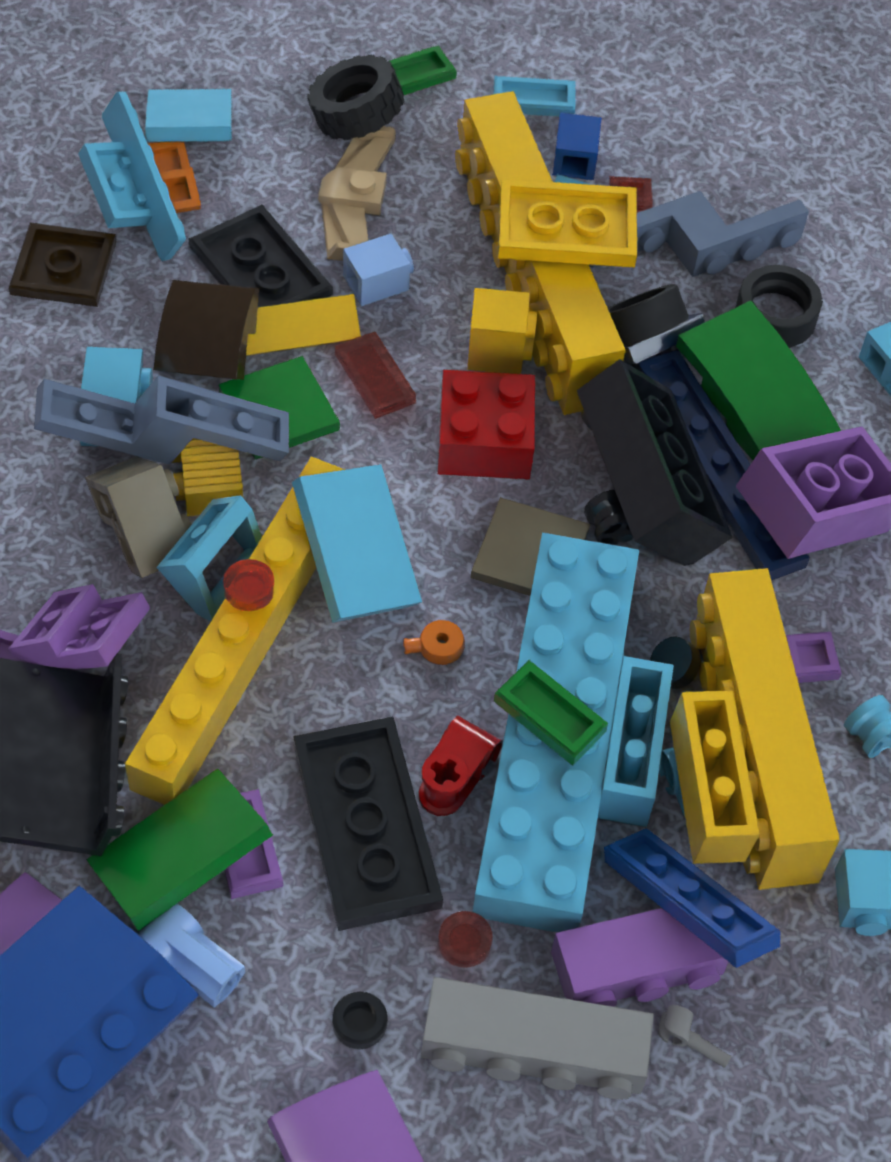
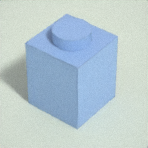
M392 233L343 249V277L361 306L409 290L410 274L414 271L413 261L408 250L400 248Z

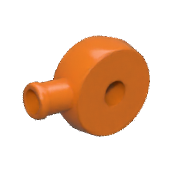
M447 620L433 621L425 626L419 638L403 639L404 653L421 652L425 659L434 664H451L460 658L465 649L464 635L461 629L453 622ZM443 640L446 643H439L438 641Z

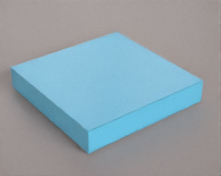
M231 89L148 90L145 123L146 141L232 140Z

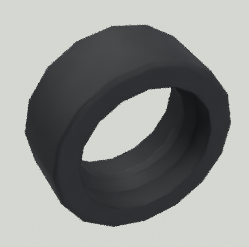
M766 265L753 270L743 279L736 307L750 300L753 302L755 297L763 294L777 293L788 296L800 305L804 311L803 315L790 319H780L769 316L760 309L759 311L775 328L789 348L804 343L814 333L822 307L823 299L820 288L810 276L799 269L789 266Z
M675 284L643 292L608 308L624 347L662 334L682 324L689 318L678 286Z

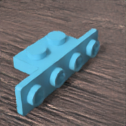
M116 92L102 113V119L112 142L84 144L78 155L107 227L119 228L146 225L161 261L169 260L186 240L184 226L175 212L169 197L168 187L161 178L154 161L152 148L147 144L140 127L136 110L132 107L126 92Z

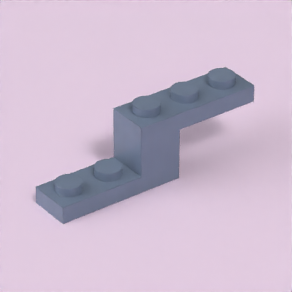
M698 191L638 212L637 252L642 250L653 252L667 242L692 277L706 272L713 275L722 271L728 264L738 260L752 261L771 248L777 246L787 248L794 245L802 237L809 210L801 200H797L726 225L703 193ZM590 265V266H591L592 268H595V267H598V266H601V265Z
M159 375L135 404L48 379H43L37 387L35 430L170 465L193 438L276 461H281L289 453V412Z

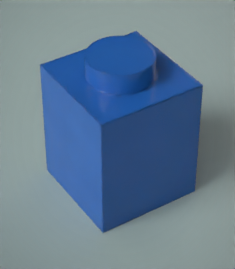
M560 112L552 176L559 174L569 178L594 180L602 117Z

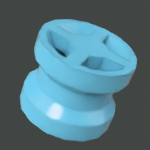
M883 695L875 696L861 704L848 716L844 723V727L851 735H857L863 741L862 749L869 758H874L881 751L891 748L890 703Z

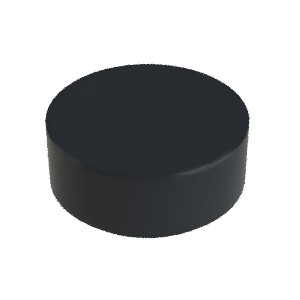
M673 636L664 639L655 647L650 661L674 665L671 688L679 689L687 686L695 679L700 669L701 656L693 644L681 637Z
M367 992L347 994L338 1001L333 1010V1031L338 1040L347 1047L353 1049L370 1048L383 1038L387 1029L388 1015L382 1001L373 994Z

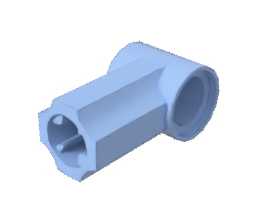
M178 904L147 924L138 933L141 938L155 948L176 969L201 998L214 1008L228 997L245 974V966L205 936L198 921Z

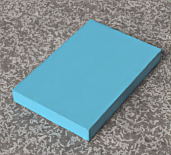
M381 464L301 476L292 482L332 623L403 609L422 602Z

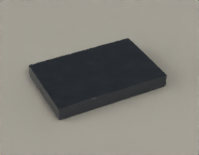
M263 204L188 239L189 247L220 285L259 288L258 307L321 299L333 295V286Z

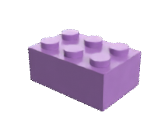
M863 426L762 448L736 485V488L747 501L750 508L755 512L788 559L883 534L891 529V463Z

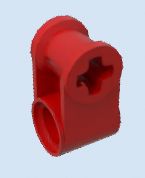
M460 716L455 717L448 725L438 745L422 766L423 782L419 788V801L422 807L430 814L436 816H448L455 813L463 805L479 780L484 779L485 775L482 774V771L489 761L495 762L503 746V740Z

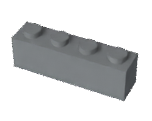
M433 977L421 1058L432 1059L431 1064L444 1071H462L464 1066L467 1065L487 1069L486 1073L490 1077L498 1080H518L521 1074L542 1078V1083L552 1089L571 1090L575 1088L576 1084L598 1087V1093L610 1099H628L631 1097V1093L641 1095L647 1079L654 1013Z

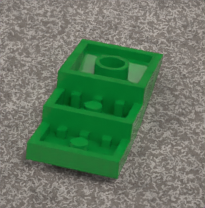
M751 300L678 336L676 347L703 377L701 387L714 406L727 419V428L736 442L752 460L755 459L762 448L841 431L831 410L806 370L779 333Z

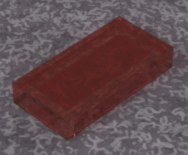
M376 331L335 346V356L375 419L416 403V393Z

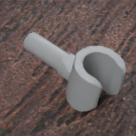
M670 1005L667 1008V1012L662 1013L658 1029L659 1037L668 1043L669 1034L674 1036L673 1045L688 1046L691 1049H695L725 1068L731 1056L702 1038L701 1035L690 1031L694 1016L690 1010L682 1006Z

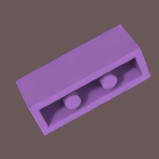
M662 908L555 933L551 950L565 999L612 1007L617 1005L616 1000L637 996L640 1002L653 1001L666 995L670 987L688 983L690 989L694 990L709 987L720 980V975L724 974L728 965L727 960Z

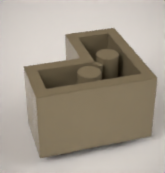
M136 456L85 477L99 516L104 523L113 527L131 572L143 578L159 571L156 567L192 525L185 513H179L174 499L175 496L179 495V490L171 471L168 468L163 469L161 464Z

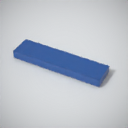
M647 828L604 847L605 862L735 968L781 947L779 929Z

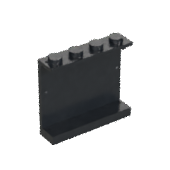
M122 654L115 655L104 676L0 658V842L102 856L112 836L117 837L120 835L124 821V807L117 805V792H120L122 789L126 767L125 761L118 760L119 748H122L127 731V719L120 717V706L124 704L128 690V676L121 675Z

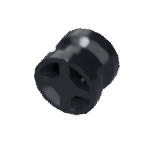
M615 489L596 495L586 504L584 514L589 524L596 526L594 535L597 542L616 545L619 542H627L633 539Z

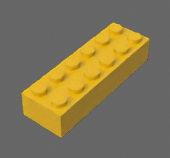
M765 568L709 573L704 594H699L697 597V618L690 622V641L697 649H701L704 660L699 669L702 690L734 692L760 833L746 861L743 862L744 869L747 874H755L758 890L819 883L840 841L769 570Z

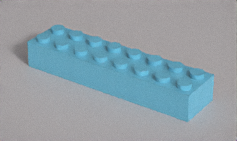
M542 532L517 671L530 660L608 723V727L604 735L572 766L508 714L472 917L552 932H562L579 928L639 549Z

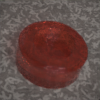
M254 559L240 560L232 564L224 574L225 598L236 609L242 611L262 609L270 603L274 596L273 572L261 561Z
M460 911L450 915L444 920L439 930L438 947L442 956L452 965L462 968L474 967L482 963L491 950L493 939L491 927L482 916L474 912Z

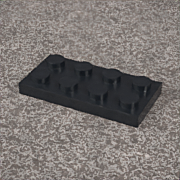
M394 717L293 736V746L338 931L442 909L443 897Z

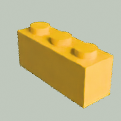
M682 692L671 717L670 728L693 864L745 862L760 833L734 692Z

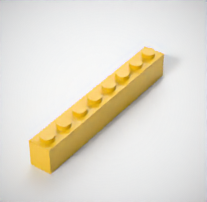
M311 456L299 477L345 469ZM293 487L125 762L129 790L165 805L189 788L313 575L316 564Z

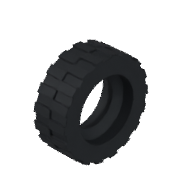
M369 54L367 56H353L351 59L339 61L334 66L331 65L325 69V72L315 78V82L310 85L309 94H307L310 108L322 133L336 140L338 138L343 140H351V138L356 137L361 138L369 133L380 130L384 125H388L395 115L399 114L401 105H404V93L390 61L387 62L386 58L382 56L376 57ZM361 93H365L364 95H362V96H360V97H358V98H356V99H354V100L345 102L346 100L350 99V98L353 97V96H356V95L361 94Z

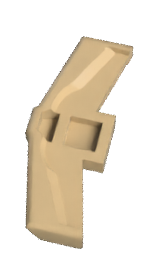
M383 126L380 130L369 133L364 137L352 138L335 169L326 174L322 179L318 201L322 206L327 259L343 261V249L368 241L365 214L380 216L387 173L377 171L395 142L394 128Z

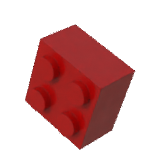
M443 370L437 474L530 480L535 449V375Z

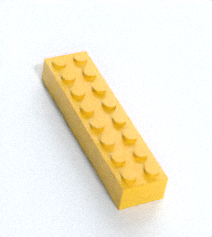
M514 91L464 99L463 118L457 121L458 135L461 141V148L455 151L458 173L460 175L466 174L468 177V197L472 205H479L480 207L479 219L483 235H491L493 239L492 254L496 267H504L506 271V291L530 293L528 311H537L532 355L536 366H544L547 373L545 385L550 401H558L563 415L581 412L583 406L577 390L619 359L624 361L625 347L588 264L498 259L501 180L553 181Z

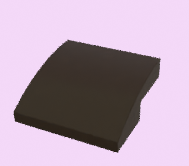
M173 280L160 321L153 370L244 380L248 334L256 333L259 288Z

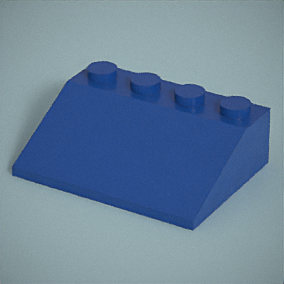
M80 885L0 955V1141L20 1162H27L175 1022L199 996L191 985L155 948Z

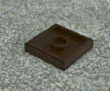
M30 222L9 285L10 295L98 307L117 242L116 234Z

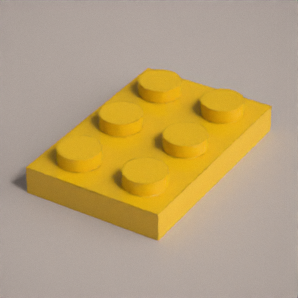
M502 179L498 259L635 268L637 259L636 188Z

